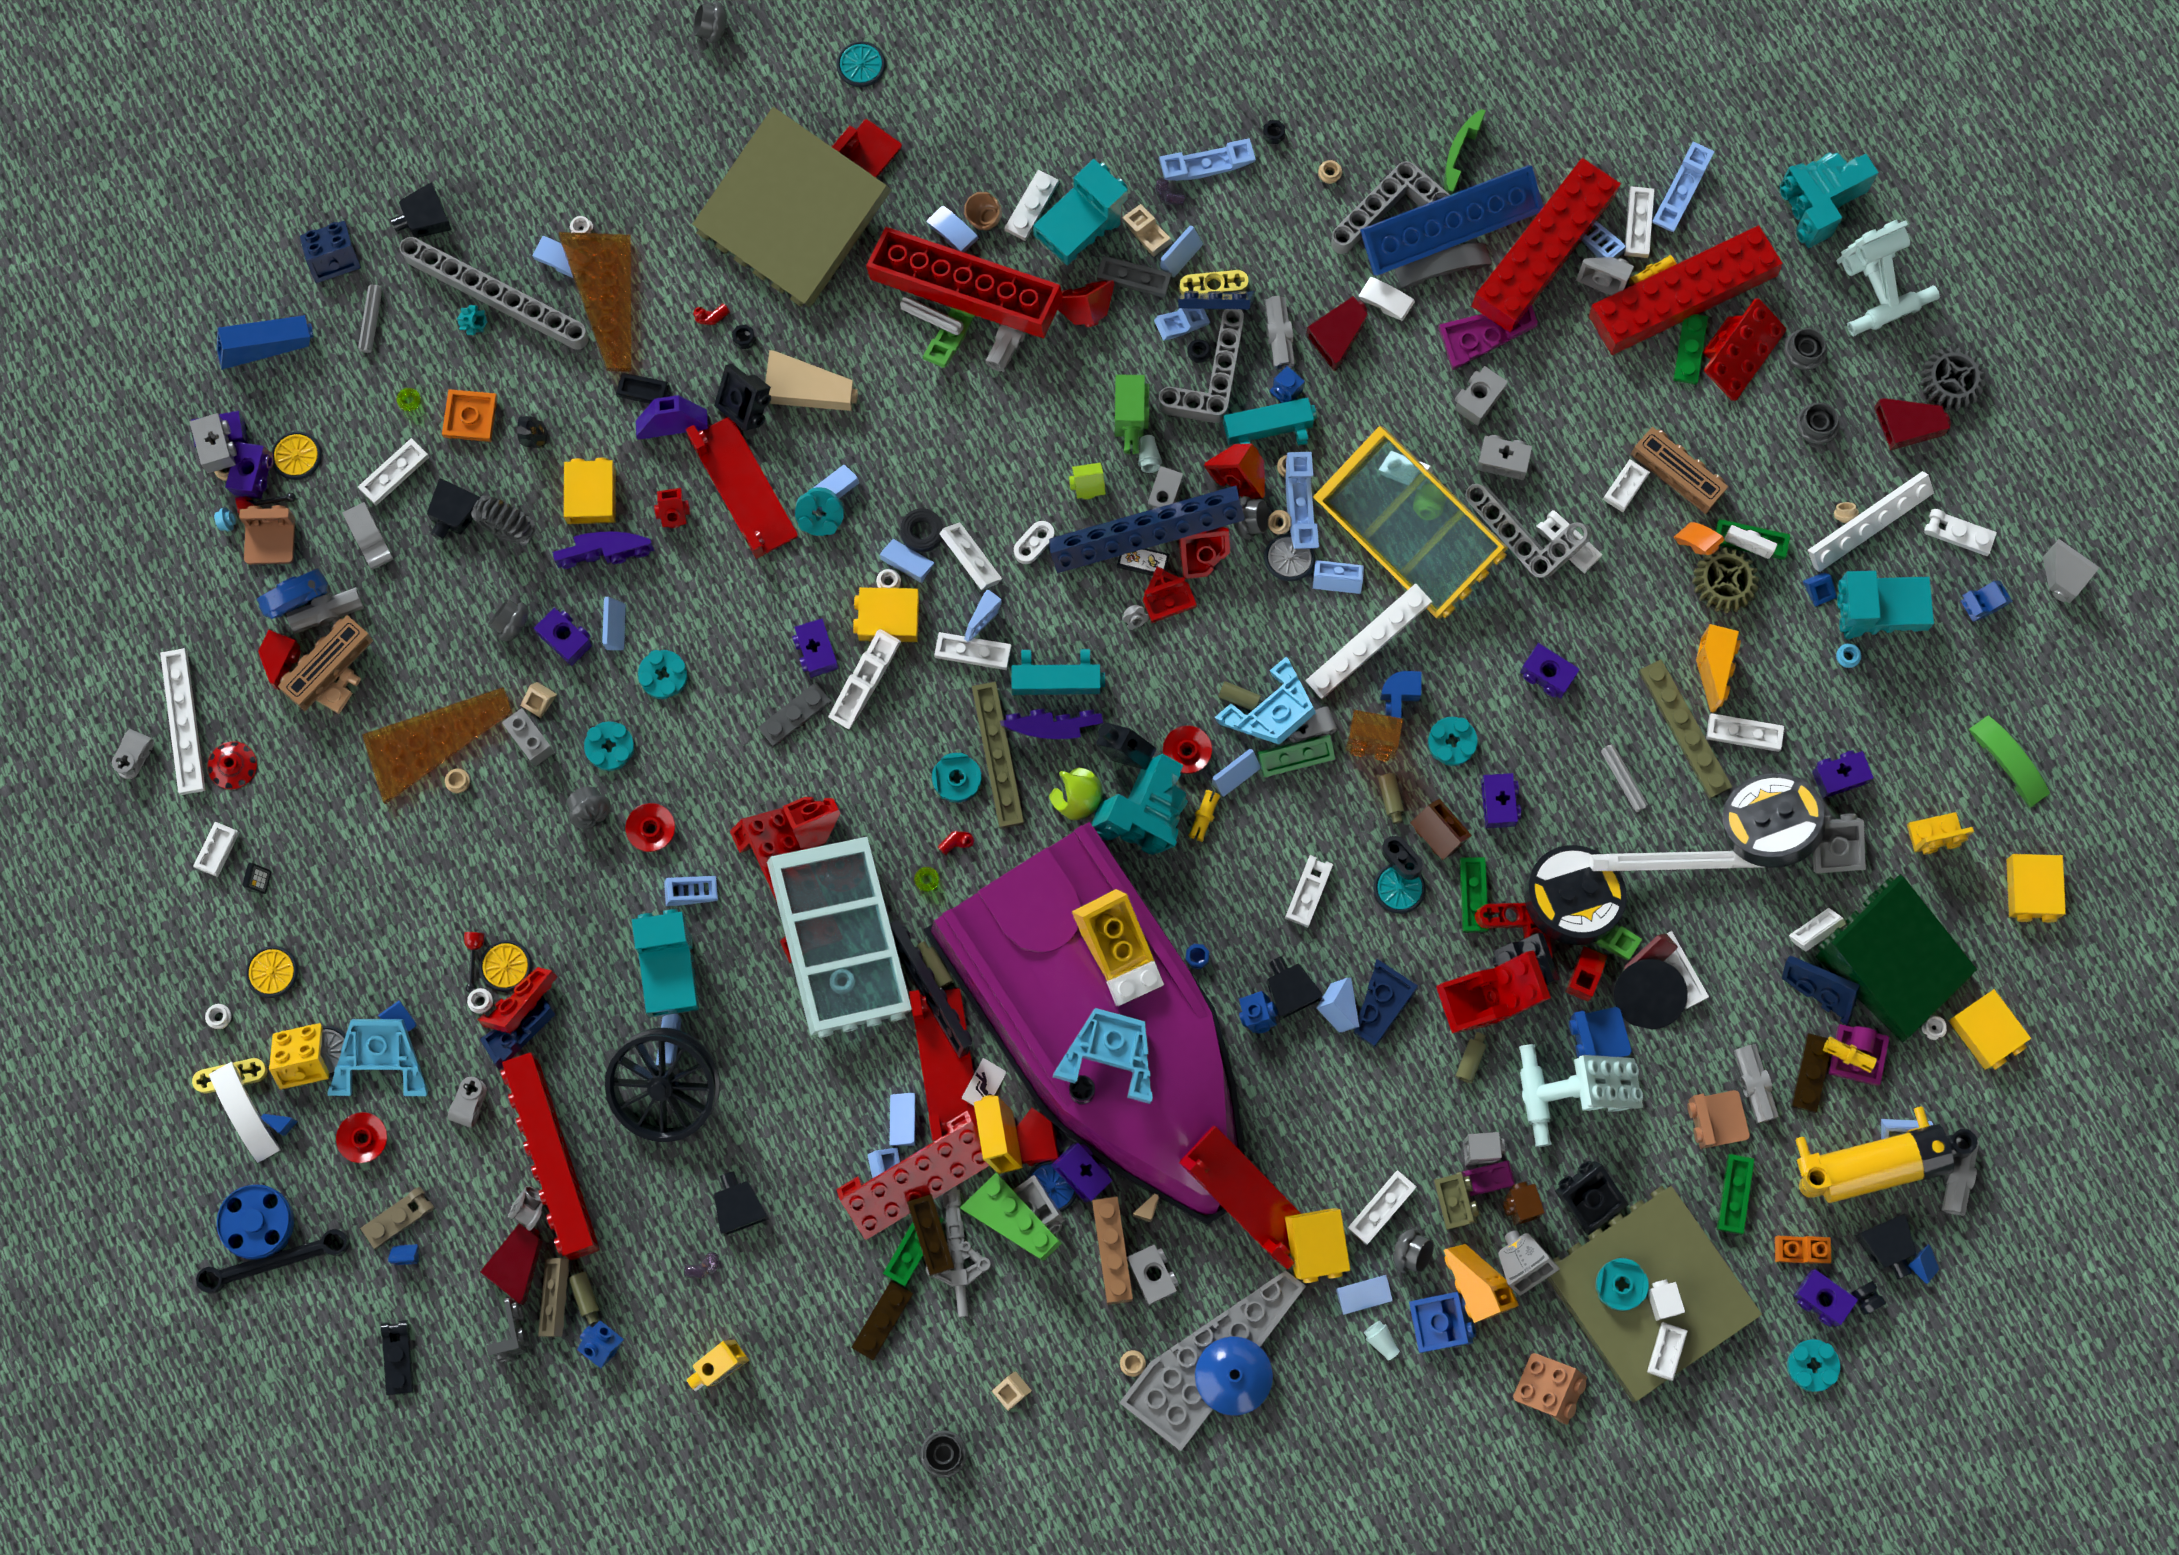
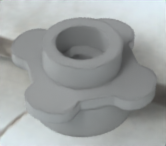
M1133 605L1125 610L1122 620L1127 622L1128 629L1133 630L1147 622L1149 615L1144 613L1142 606Z

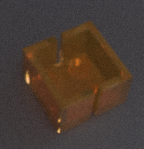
M1354 710L1345 750L1350 751L1351 755L1363 757L1365 754L1374 755V758L1380 761H1389V758L1394 759L1399 745L1403 719Z

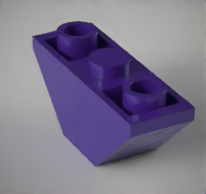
M679 395L654 399L636 419L637 440L685 433L686 429L692 425L696 427L697 431L709 429L707 409Z

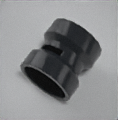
M1079 1075L1076 1083L1070 1082L1069 1095L1079 1105L1088 1104L1095 1096V1085L1089 1077Z
M1874 1281L1851 1292L1852 1296L1858 1299L1863 1315L1886 1304L1883 1296L1877 1293V1286ZM1872 1293L1874 1294L1873 1296H1871V1297H1869V1298H1867V1299H1865V1300H1862L1864 1297H1866V1296H1868V1295H1870V1294H1872Z

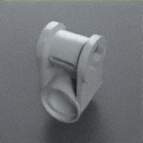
M1322 707L1315 710L1316 714L1299 727L1300 730L1305 729L1304 734H1301L1300 731H1295L1289 736V739L1295 743L1335 733L1337 727L1329 708Z
M129 729L125 733L121 745L112 759L114 770L124 779L136 777L150 754L149 750H152L154 747V739Z
M467 1077L462 1080L456 1097L450 1106L448 1120L470 1128L475 1126L487 1092L484 1082L475 1077ZM469 1086H475L478 1088V1091L471 1093L468 1091Z
M526 1186L512 1204L508 1214V1218H515L526 1225V1229L529 1231L536 1225L542 1214L543 1203L540 1199L539 1191L533 1187Z

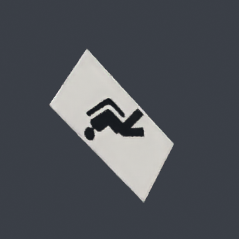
M983 1058L962 1099L974 1106V1102L980 1101L984 1096L995 1095L1006 1071Z

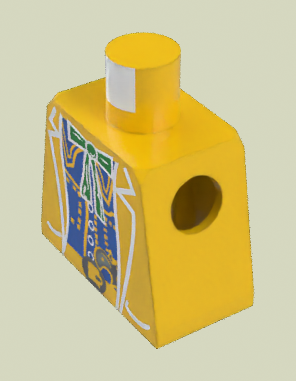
M736 1340L722 1341L693 1364L696 1372L687 1378V1382L694 1391L699 1390L704 1385L707 1387L715 1386L750 1360Z

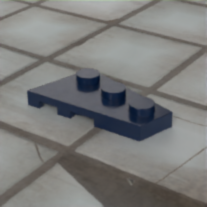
M1185 291L1178 298V308L1250 309L1255 301V291H1210L1208 293Z
M1790 955L1786 960L1782 979L1806 997H1814L1822 1003L1821 1008L1827 1012L1832 1010L1841 1017L1840 1021L1848 1026L1853 1015L1860 985Z

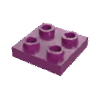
M1838 1025L1836 1040L1849 1046L1851 1044L1856 1046L1857 1050L1877 1058V1061L1869 1073L1853 1064L1847 1065L1843 1063L1842 1059L1832 1055L1828 1074L1879 1086L1890 1036L1878 1034L1877 1031L1866 1027Z

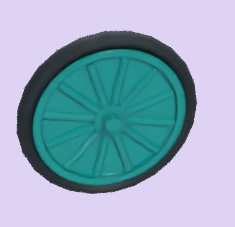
M860 41L851 43L843 48L838 55L836 66L839 76L847 84L854 87H867L873 85L882 77L886 62L882 51L877 46L869 42Z
M1389 864L1383 867L1376 875L1373 890L1377 902L1384 909L1392 913L1403 914L1415 910L1422 903L1426 893V885L1422 874L1416 879L1407 880L1402 878Z

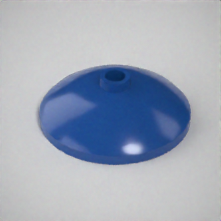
M1225 1337L1210 1344L1199 1357L1195 1369L1196 1387L1201 1398L1213 1410L1225 1415L1237 1416L1255 1410L1267 1398L1272 1386L1273 1372L1266 1353L1256 1343L1242 1337ZM1232 1370L1239 1372L1240 1376L1238 1379L1233 1380L1230 1377Z

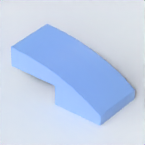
M944 206L938 209L926 221L928 226L944 237L946 243L955 250L965 252L979 239L961 219Z
M542 236L532 255L534 260L552 266L558 272L579 280L589 261L587 257L545 236Z
M1179 308L1176 312L1158 315L1154 320L1163 341L1185 335L1210 323L1204 309Z

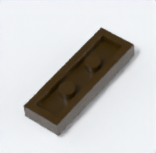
M1810 1033L1806 1035L1791 1107L1812 1113L1817 1112L1830 1056L1829 1053L1823 1051L1828 1038Z
M932 1194L908 1201V1208L929 1276L954 1269Z
M891 1280L851 1348L874 1361L913 1293Z

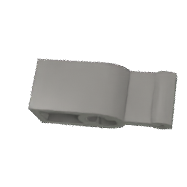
M365 502L342 512L371 570L394 560Z

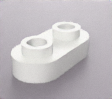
M1046 521L1034 523L1014 546L1016 560L1022 564L1034 562L1050 545L1049 539L1054 537L1053 526ZM1045 532L1047 536L1042 539L1038 537V534ZM1024 549H1028L1031 553L1028 556H1024L1021 552Z

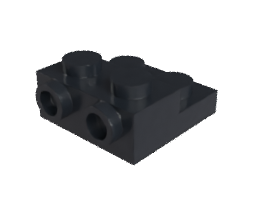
M733 363L725 365L714 406L744 431L759 428L766 419L763 413L765 407L771 401V395H769L771 387L757 375L748 376Z
M1543 933L1534 934L1519 942H1512L1493 951L1495 955L1493 965L1497 967L1527 951L1534 950L1546 986L1560 980Z
M1586 1161L1578 1168L1579 1173L1574 1177L1567 1176L1560 1180L1558 1183L1559 1188L1555 1190L1566 1209L1573 1214L1583 1231L1588 1235L1629 1205L1603 1165L1596 1161Z

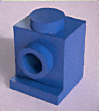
M1286 366L1274 378L1273 387L1269 392L1281 403L1294 401L1303 392L1305 381Z

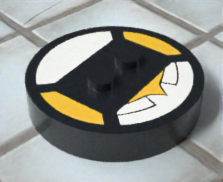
M1767 773L1744 781L1729 795L1723 809L1724 832L1729 846L1743 860L1761 867H1785L1802 861L1816 850L1825 832L1824 805L1818 792L1806 781L1789 774Z
M1578 845L1557 847L1544 854L1534 865L1527 877L1524 888V900L1527 911L1535 925L1543 933L1556 941L1570 945H1587L1597 942L1614 929L1625 911L1627 891L1620 871H1592L1590 856L1601 854L1596 850Z

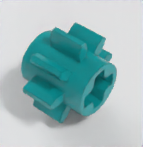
M477 305L461 308V313L457 317L460 326L459 330H467V335H475L476 332L483 333V328L488 323L485 310H478Z

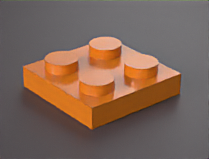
M448 389L442 429L443 438L491 442L497 394Z

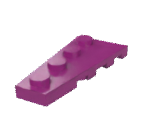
M1531 305L1511 333L1483 314L1439 324L1438 329L1453 371L1537 327L1538 322Z

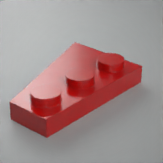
M537 967L515 986V993L505 1000L500 999L495 1004L496 1010L489 1016L483 1014L477 1020L484 1027L511 1034L512 1031L520 1026L522 1019L527 1013L535 1008L541 996L552 987V983L556 980L557 976L552 970Z

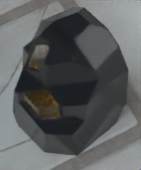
M520 416L517 424V436L520 444L532 448H540L545 445L548 432L544 423L537 420L536 417Z

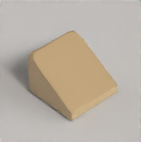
M536 682L529 686L520 706L542 718L557 694Z
M1154 1194L1133 1213V1217L1151 1222L1159 1196Z
M1016 1371L1006 1377L992 1390L993 1394L1007 1411L1032 1391Z

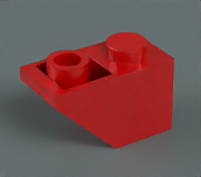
M268 630L258 653L267 678L275 689H280L278 685L282 677L289 672L292 663L298 661L301 650L300 645L295 640Z
M1583 946L1565 992L1588 1002L1593 997L1607 955Z

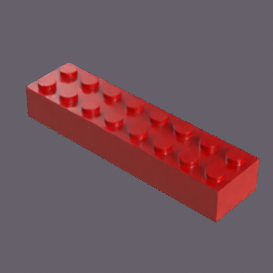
M1581 158L1477 291L1471 307L1511 333L1530 306L1580 244L1584 236L1587 235L1594 223L1616 197L1621 183L1584 158Z
M1758 225L1592 304L1589 318L1610 354L1614 355L1683 322L1684 319L1694 314L1698 315L1777 277L1783 263Z
M886 226L866 265L869 278L872 281L1043 339L1063 300L1059 284Z
M532 1052L502 1062L504 1070L500 1071L504 1084L508 1085L512 1092L508 1094L511 1107L515 1108L519 1114V1117L516 1118V1123L520 1133L523 1132L527 1139L526 1142H523L527 1156H530L534 1161L531 1170L535 1181L538 1180L542 1186V1190H539V1195L543 1205L549 1208L550 1214H547L546 1217L550 1228L554 1229L558 1238L554 1239L558 1253L572 1261L600 1251L539 1059Z

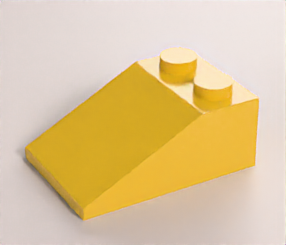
M1115 889L1072 911L1080 933L1107 981L1154 961L1126 893Z

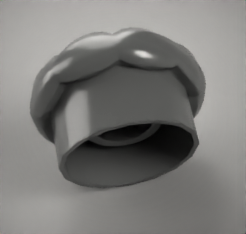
M713 1L710 5H699L693 24L694 36L705 37L709 43H716L722 39L726 29L727 15L725 7L720 2Z
M1804 328L1797 330L1785 342L1786 358L1798 369H1814L1820 366L1827 357L1826 341L1822 334L1815 329Z
M1813 403L1805 406L1798 414V432L1809 443L1825 444L1833 440L1839 432L1840 421L1838 413L1829 404Z
M1244 496L1240 499L1245 520L1234 523V528L1240 537L1250 540L1255 534L1267 531L1269 511L1264 500L1252 501L1250 497Z
M507 599L488 623V627L499 633L501 641L506 642L515 639L528 620L529 611L527 606L523 602L515 604Z
M591 786L576 790L566 801L570 811L569 821L575 827L581 829L592 828L597 823L603 822L611 810L610 800L606 796L601 795L598 789Z
M1410 1228L1404 1231L1398 1237V1242L1394 1246L1393 1262L1397 1270L1402 1273H1406L1409 1270L1421 1273L1425 1270L1433 1254L1434 1241L1421 1236L1418 1229Z
M947 1430L934 1432L922 1444L920 1452L921 1462L924 1468L935 1477H952L960 1472L966 1463V1445L961 1437L954 1432Z

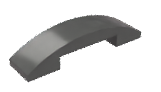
M1470 243L1447 248L1394 270L1400 289L1423 284L1424 280L1449 273L1487 267L1491 265L1485 243Z

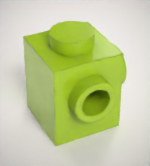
M1101 463L1072 467L1073 476H1069L1070 490H1075L1077 499H1092L1095 496L1106 495Z

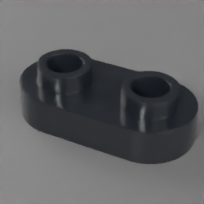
M1399 836L1386 838L1382 845L1383 857L1402 878L1407 880L1418 878L1423 867L1421 858L1403 838ZM1391 850H1397L1398 853H1392Z

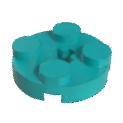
M812 488L803 496L801 495L796 502L795 518L798 522V527L811 535H832L843 520V503L832 490L827 488ZM818 507H822V511L826 512V514L816 516L813 511H816Z
M669 650L651 651L642 660L638 668L640 685L648 695L656 699H666L677 695L685 687L688 678L684 661L679 655ZM667 669L666 672L669 674V677L659 680V676L656 674L658 670Z
M1446 717L1437 721L1432 726L1427 741L1431 755L1448 766H1459L1466 763L1475 753L1478 742L1477 734L1472 725L1465 718ZM1453 735L1454 738L1459 739L1456 747L1446 743L1449 740V736Z
M610 721L602 722L588 730L584 741V751L588 760L594 766L603 771H615L626 765V762L632 757L634 753V740L623 724ZM608 740L616 743V747L612 748V752H607L605 748L602 749Z
M964 753L945 755L932 771V783L935 791L942 799L949 802L960 803L969 800L977 794L982 779L979 765ZM954 772H959L960 776H964V779L960 780L958 784L950 781V777L954 776Z
M1617 1258L1606 1263L1599 1270L1595 1286L1598 1298L1602 1303L1613 1310L1628 1311L1637 1307L1646 1298L1649 1282L1646 1273L1644 1274L1640 1265L1635 1261L1627 1258ZM1620 1277L1625 1278V1283L1629 1284V1288H1625L1623 1292L1619 1291V1288L1615 1286V1281H1619Z
M1810 1339L1800 1342L1793 1348L1787 1359V1370L1790 1378L1805 1391L1819 1392L1828 1389L1832 1384L1836 1383L1840 1373V1360L1832 1345L1821 1340ZM1811 1358H1815V1361L1820 1363L1817 1373H1813L1812 1369L1807 1368Z

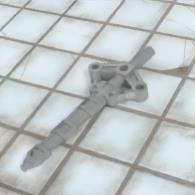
M957 1186L942 1194L943 1207L946 1208L947 1223H945L946 1238L948 1239L947 1246L954 1265V1271L949 1270L929 1277L955 1288L958 1317L962 1318L968 1317L965 1286H968L984 1272H987L991 1268L989 1259L975 1252L969 1242H964L963 1221H961L959 1208L961 1206L960 1190H957ZM971 1256L975 1264L964 1269V1260Z

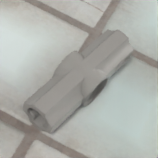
M1272 296L1265 300L1268 322L1266 330L1267 337H1269L1268 345H1271L1274 369L1280 371L1286 366L1292 368L1295 365L1292 349L1293 330L1291 321L1288 320L1286 298Z
M1001 324L995 337L996 342L986 359V364L996 371L1004 372L1015 350H1019V343L1024 341L1026 333Z
M353 588L334 596L323 595L311 601L310 605L288 612L286 615L293 633L296 634L318 625L324 627L328 626L329 622L336 623L340 617L364 609L357 588Z
M1756 1044L1734 1050L1741 1073L1740 1083L1745 1088L1743 1090L1745 1097L1749 1098L1756 1124L1778 1118V1112L1771 1094V1079L1768 1072L1763 1068Z
M1958 1138L1956 1140L1958 1147L1968 1149V1143L1964 1139ZM1978 1140L1976 1149L1968 1157L1963 1159L1953 1158L1954 1171L1948 1174V1176L1945 1175L1944 1182L1947 1185L1942 1211L1961 1216H1964L1966 1213L1969 1192L1974 1186L1977 1169L1974 1167L1979 1146Z

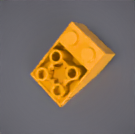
M1710 624L1701 637L1696 662L1710 712L1714 713L1718 707L1723 706L1724 700L1728 698L1730 686H1727L1729 678H1732L1736 663H1732L1735 654H1738L1741 640H1737L1739 631Z
M1463 1244L1444 1250L1446 1265L1455 1276V1286L1458 1292L1462 1294L1466 1303V1312L1473 1319L1474 1323L1519 1306L1507 1280L1468 1245Z

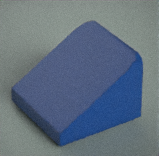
M1824 572L1803 581L1814 606L1837 598L1831 575Z
M397 1001L378 1015L380 1019H403L408 1032L417 1026L413 1017L400 1001Z
M269 1114L261 1116L263 1121L283 1136H286L298 1122L291 1117Z
M418 1245L393 1246L388 1262L393 1265L419 1263Z
M1929 1244L1908 1265L1926 1284L1930 1282L1939 1270Z

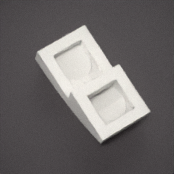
M1370 277L1359 294V298L1363 302L1379 307L1384 314L1401 321L1404 320L1415 303L1414 299L1373 277Z

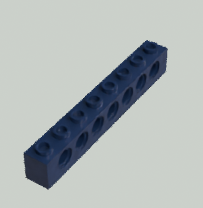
M1232 486L1050 538V553L1056 571L1060 573L1244 521L1243 506L1237 486Z

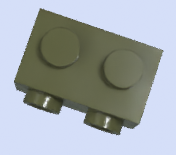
M1461 1171L1455 1175L1435 1179L1434 1182L1446 1230L1477 1223L1476 1217L1480 1216L1477 1202H1472L1470 1191H1473V1185L1470 1176H1465V1173Z

